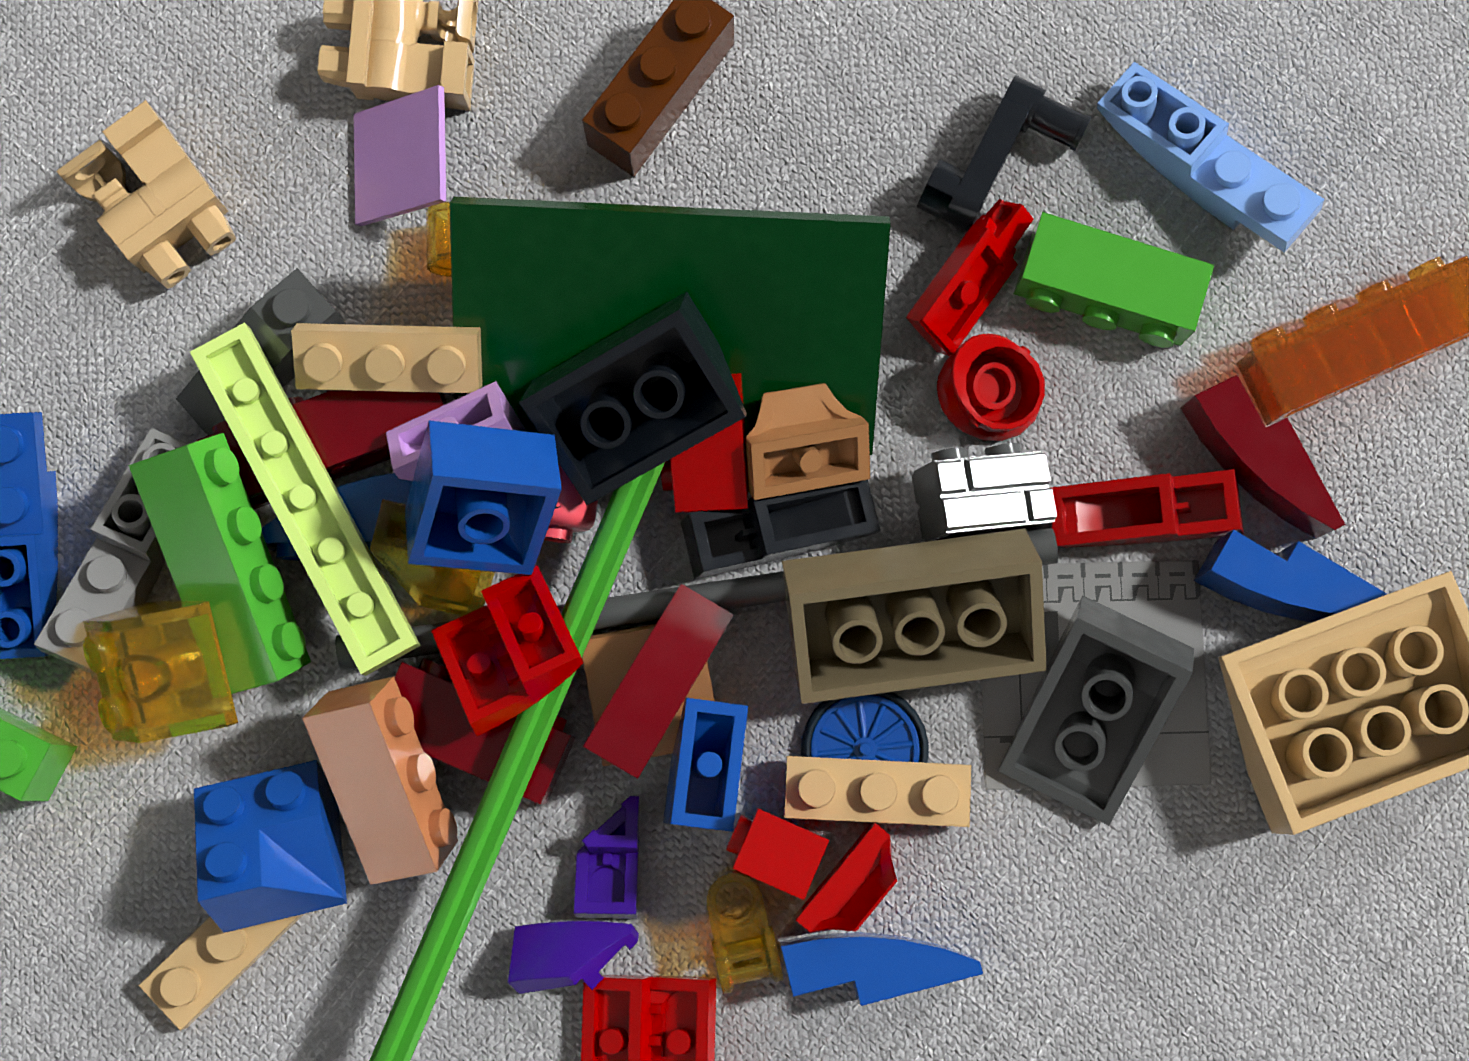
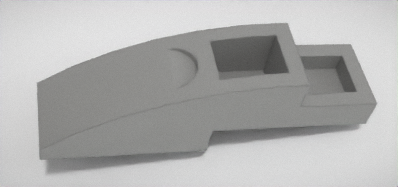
M150 428L129 465L188 445L189 443ZM129 466L90 529L96 537L94 543L34 643L41 652L94 675L98 672L123 626L133 627L166 562Z

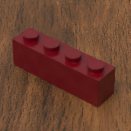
M326 390L325 393L306 400L300 396L288 398L332 481L390 460L387 431L447 404L444 393ZM226 420L212 428L213 434L196 440L200 441L224 433L229 448L238 461L239 474L253 510L270 504Z

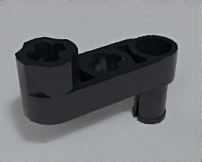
M1015 75L966 172L945 161L939 160L924 188L917 208L968 232L975 223L1020 131L1026 133L1028 128L1075 151L1092 116L1084 115L1044 96L1047 91L1046 89Z

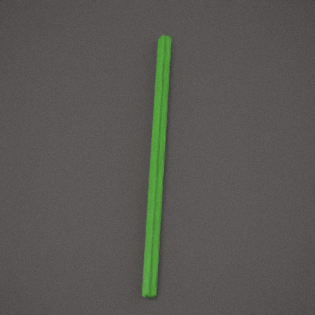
M665 462L614 490L561 615L581 658ZM576 671L555 690L517 715L369 1061L411 1060Z

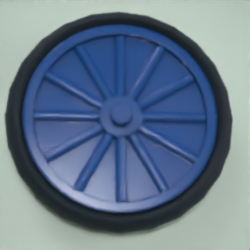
M894 692L822 701L814 709L805 725L801 739V757L927 763L929 758V742L925 726L916 710L904 698Z

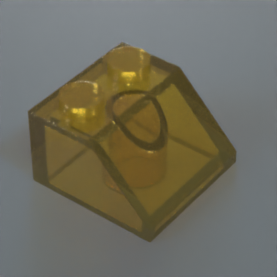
M151 601L83 621L87 635L83 641L84 656L90 669L97 675L102 695L98 702L99 716L105 729L111 733L113 740L144 743L228 727L238 723L209 601Z

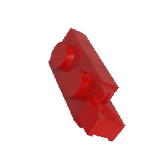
M999 199L985 215H982L970 227L905 317L936 352L947 356L956 352L1018 265L1013 259L1016 252L1014 246L1034 220L1022 204Z

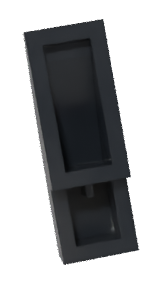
M868 480L754 500L751 497L748 500V509L697 511L689 513L680 522L694 580L808 553L881 531Z

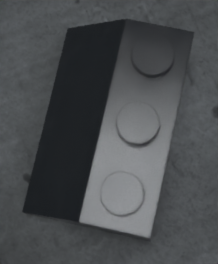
M687 291L531 382L519 402L539 433L555 436L558 463L586 505L591 504L742 420L747 414L720 344Z

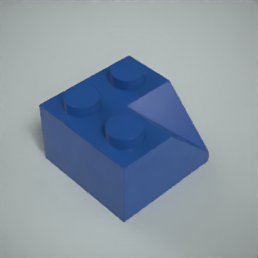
M429 420L405 507L408 564L532 575L562 490L555 436Z
M317 760L194 789L198 903L223 933L347 904L339 807L326 775Z

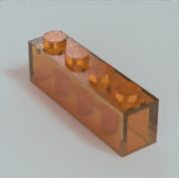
M1441 256L1434 258L1407 272L1410 281L1392 288L1389 280L1381 281L1357 293L1355 298L1358 303L1339 311L1336 303H1331L1303 317L1302 321L1305 326L1286 334L1283 327L1279 326L1250 340L1249 343L1252 350L1236 364L1266 425H1271L1469 338L1468 256L1446 265Z

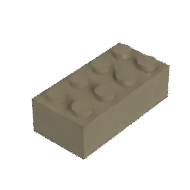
M1025 528L782 561L793 666L801 704L1047 671L1042 560Z

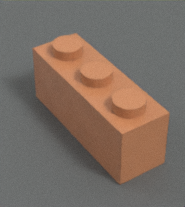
M394 676L328 691L302 719L370 885L437 872L458 842L457 824L453 813L448 808H445L435 783L436 772L433 761L428 754L423 752L414 729V715L411 705L405 697L401 696Z

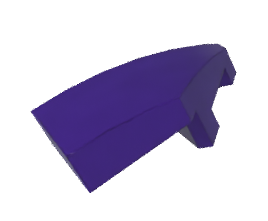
M629 796L621 803V808L596 831L593 829L582 840L583 847L577 851L575 918L637 919L639 796Z
M565 921L515 926L508 983L518 994L573 986L581 979L593 990L603 979L599 971L622 947L626 946L631 950L638 942L639 933L632 924L602 921Z

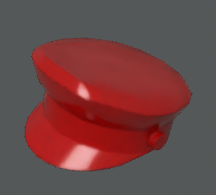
M989 333L979 334L965 341L954 354H951L945 360L938 375V400L947 418L964 433L981 440L1003 441L1021 435L1035 422L1045 396V379L1039 364L1030 355V350L1024 346H1018L1006 337Z

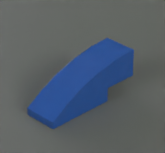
M1232 530L1215 542L1193 580L1235 602L1265 613L1305 622H1314L1387 595L1384 591L1300 541L1285 548L1276 555L1236 530Z
M850 932L817 934L779 941L793 997L853 982L856 998L860 1005L863 1006L983 974L980 961L970 955L936 943L899 935Z

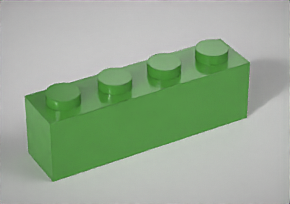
M224 433L128 465L219 698L277 682L309 664L311 659L306 649L304 634L294 618L284 592L282 576L273 563L262 534L260 519L252 508L239 474L238 461L230 450Z

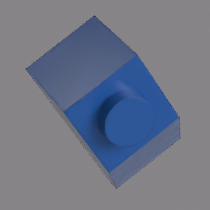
M685 698L670 762L663 823L733 832L748 706Z

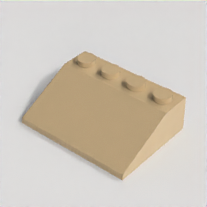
M1452 571L1218 657L1248 776L1271 833L1295 835L1469 769V611Z

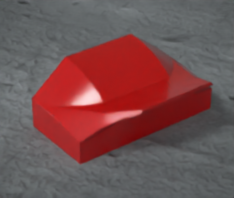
M871 822L793 916L795 920L810 933L828 930L857 931L897 882L891 859V836L878 824Z

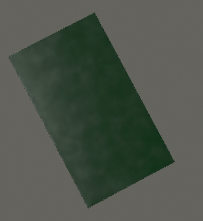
M453 196L449 203L453 327L481 328L482 387L496 381L527 432L539 433L519 404L533 380L687 291L719 342L731 374L741 373L743 405L747 413L744 418L746 436L756 425L764 393L825 383L834 397L848 411L863 417L868 422L870 455L873 454L891 227L889 216ZM455 393V400L469 393Z

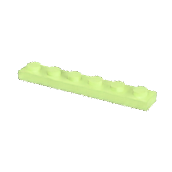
M243 323L190 351L360 674L367 676L421 646L251 328L246 323Z

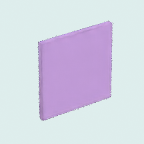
M436 85L354 113L355 225L365 226L446 202L444 87Z

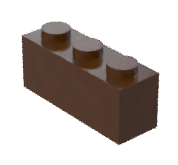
M673 0L582 119L587 145L632 177H635L734 45V15L712 0Z

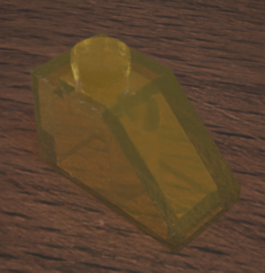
M382 499L370 551L415 602L421 607L460 616L483 607L485 599L481 590L491 586L495 572L408 564L405 520L406 504Z

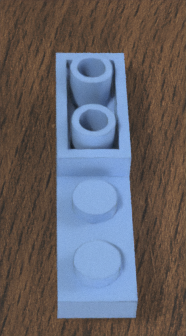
M1136 62L1131 64L1097 103L1098 111L1136 152L1189 198L1232 230H1235L1241 223L1285 253L1322 209L1324 198L1227 135L1228 122Z

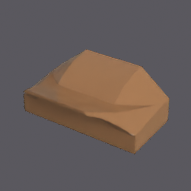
M825 383L764 393L756 425L746 436L748 492L754 500L869 480L868 422L863 417L848 411L834 397Z

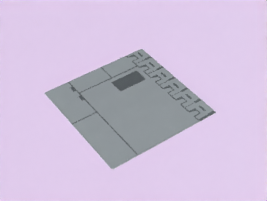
M1197 560L1056 563L1043 565L1046 667L1082 595L1194 648L1193 674L1131 786L1210 785L1212 780L1200 584L1193 581L1199 572V562ZM1044 671L981 680L985 784L987 790L1033 789L998 772V769Z

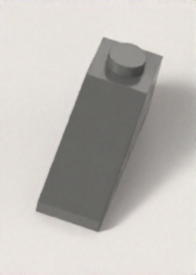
M296 268L253 304L235 327L246 323L251 328L283 388L295 378L291 334L293 327L297 323H346L303 273ZM199 370L177 396L176 400L208 436L213 434L212 428L216 424L226 419Z

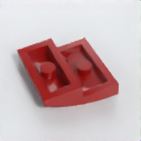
M538 565L534 567L532 575L516 574L481 590L487 605L431 630L465 714L476 736L503 724L540 701L569 678L584 663Z
M602 975L603 979L593 990L583 982L581 1061H715L716 978Z

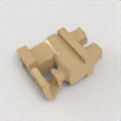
M324 0L323 22L328 29L351 30L349 47L321 45L318 58V75L323 82L341 87H350L357 99L374 100L376 98L392 101L439 85L444 87L445 108L470 111L475 64L472 53H474L479 0H458L457 7L449 11L442 9L440 1ZM422 34H430L432 39L443 42L444 45L418 43V38Z
M146 100L102 131L144 184L133 193L128 191L123 164L101 140H98L56 171L82 197L97 202L102 207L104 212L96 220L127 260L143 273L148 272L167 289L175 286L187 277L191 271V268L177 251L178 248L195 237L210 256L220 253L236 240L228 220L224 216L229 211L216 196L164 121Z

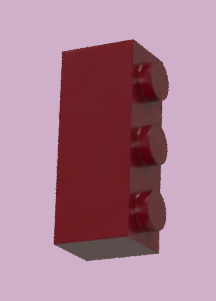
M425 658L422 659L418 668L401 662L394 678L401 696L405 697L411 705L414 715V729L423 752L430 757L489 782L517 716L476 736L446 667ZM559 716L556 717L523 795L524 798L540 805L548 803L576 737L563 732L567 720Z

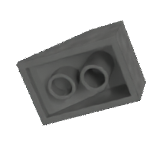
M1082 595L1046 667L1047 671L1043 673L999 766L998 772L1109 826L1193 674L1194 648Z

